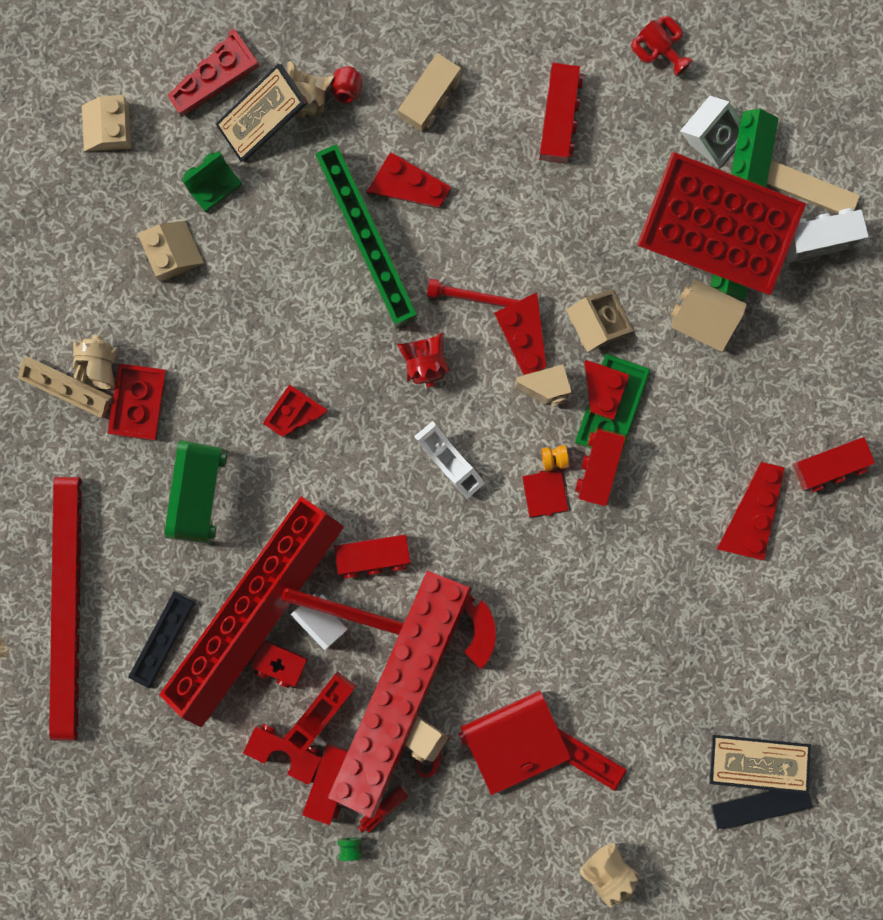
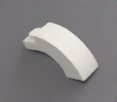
M433 421L414 436L432 461L466 499L485 484L474 468L459 454Z

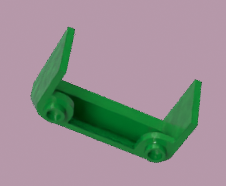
M180 440L178 442L165 523V538L214 546L213 540L216 537L217 526L213 525L211 516L218 472L221 471V467H226L227 450L190 441Z

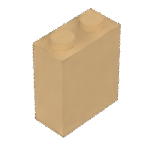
M694 279L691 287L685 286L680 296V299L683 300L681 305L676 303L670 317L674 318L670 327L722 352L743 317L747 304Z

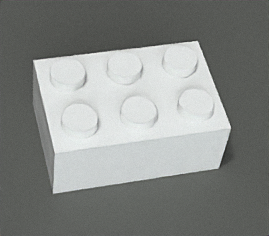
M847 208L839 211V214L834 216L825 213L816 216L815 220L806 221V218L800 219L786 255L787 262L790 263L858 247L868 238L862 210L853 211V208Z

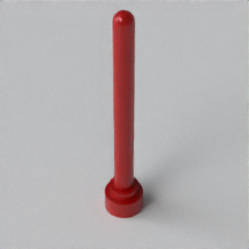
M432 278L429 279L426 296L436 299V296L441 297V295L503 307L519 301L507 297L443 286V283H440L439 280Z

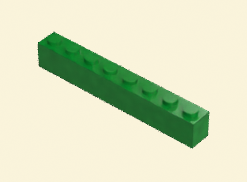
M761 108L742 111L731 170L732 175L763 187L767 186L778 117ZM712 274L710 287L739 301H746L748 287Z
M337 144L315 153L321 171L395 329L417 320V314Z

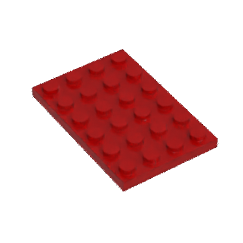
M672 152L636 246L771 295L807 203Z

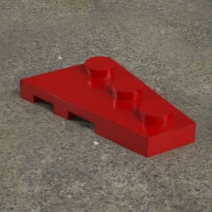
M390 152L366 192L367 194L385 196L395 200L409 201L439 209L450 192L451 186Z

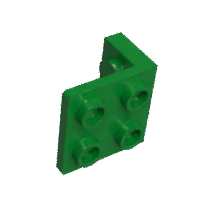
M220 151L208 154L203 159L202 164L196 168L188 169L181 179L189 193L205 213L243 185L227 165Z

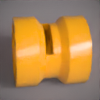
M565 444L558 445L554 449L549 447L541 448L545 472L552 471L557 467L561 469L569 468Z

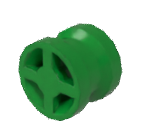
M350 837L337 840L340 847L339 861L362 859V852L360 851L362 838Z

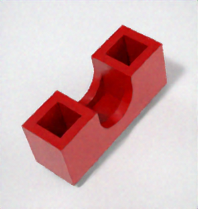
M265 723L262 726H255L243 754L265 764L273 751H285L291 758V766L287 775L309 785L323 756L319 754L320 749L310 745L305 753L300 756L282 741L287 734L283 737L275 733L276 728Z

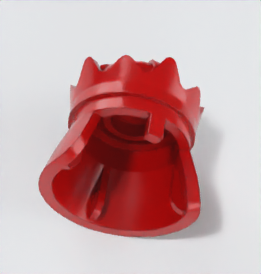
M439 333L437 336L419 341L396 344L407 364V382L412 379L415 384L426 383V387L436 386V380L445 377V374L450 370L446 357L443 354L445 333Z

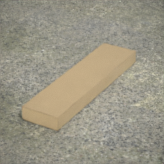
M771 161L767 186L839 214V211L847 208L855 210L860 195Z
M28 356L22 359L18 379L102 419L106 416L112 396Z

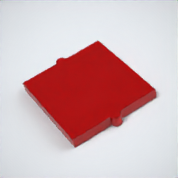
M561 469L548 472L540 470L539 473L522 476L529 517L545 514L551 516V513L568 511Z

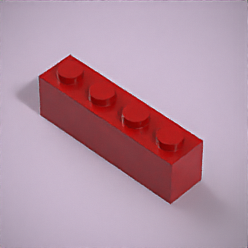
M552 62L539 160L567 164L568 157H573L575 143L570 141L571 134H576L578 120H573L574 111L579 112L581 97H576L577 89H582L584 76L579 74L580 66Z

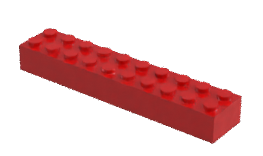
M300 496L159 694L181 718L200 728L210 718L220 701L225 697L230 687L289 606V602L281 599L283 590L285 588L296 591L301 589L345 527L304 497Z

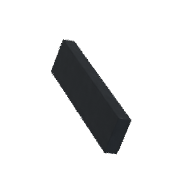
M173 591L128 678L149 689L151 688L196 602Z
M770 790L711 804L717 829L813 807L810 794Z

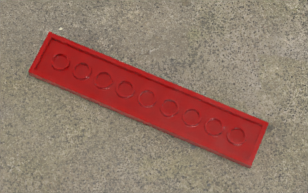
M427 570L328 798L369 818H374L472 591L470 587Z

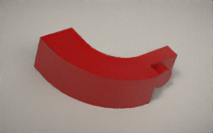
M337 671L282 741L302 756L346 701L356 685Z

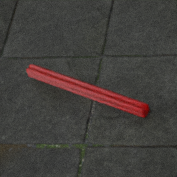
M285 588L282 592L281 599L285 602L399 635L404 624L403 622L293 589Z

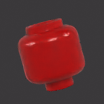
M351 66L338 68L334 71L333 76L335 77L330 88L332 95L342 103H350L359 98L363 83L362 75Z

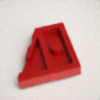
M585 360L584 369L590 413L613 421L629 374Z
M289 384L262 424L281 437H285L325 415L328 410Z

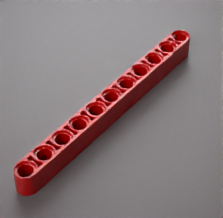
M55 477L53 482L49 737L51 741H76L78 738L76 726H78L79 707H76V702H79V683H77V678H79V659H77V653H79L80 634H77V629H80V610H78V605H80V586H78V581L81 580V562H78V557H81V538H79V533H81V514H79V509H82V491H79V487L82 486L81 477Z

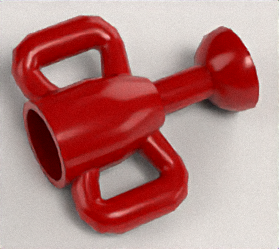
M662 16L657 21L655 19L642 29L638 37L632 40V51L644 63H653L659 55L665 54L675 65L673 72L676 77L684 72L693 62L689 57L681 58L672 49V44L682 39L683 30L669 16ZM663 24H665L673 32L675 36L669 37L667 32L662 28ZM640 43H644L653 51L652 55H649Z

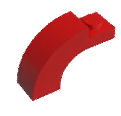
M470 595L464 610L473 620L474 637L464 652L481 669L492 654L496 629L493 616L484 601L481 600L474 606L472 602L475 599Z

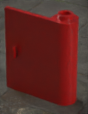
M540 690L461 726L462 731L458 733L463 746H469L491 795L571 759Z

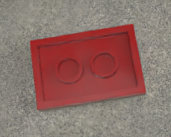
M118 363L107 434L157 441L167 370Z

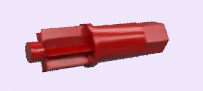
M399 785L380 802L374 818L364 816L359 821L361 825L358 829L362 833L365 831L371 832L409 797L408 794Z

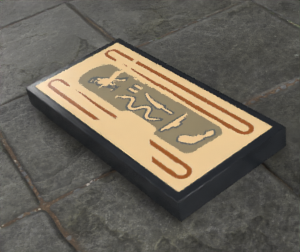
M277 64L216 123V126L240 162H245L305 107L308 102L283 65Z
M712 735L709 784L809 794L811 744Z

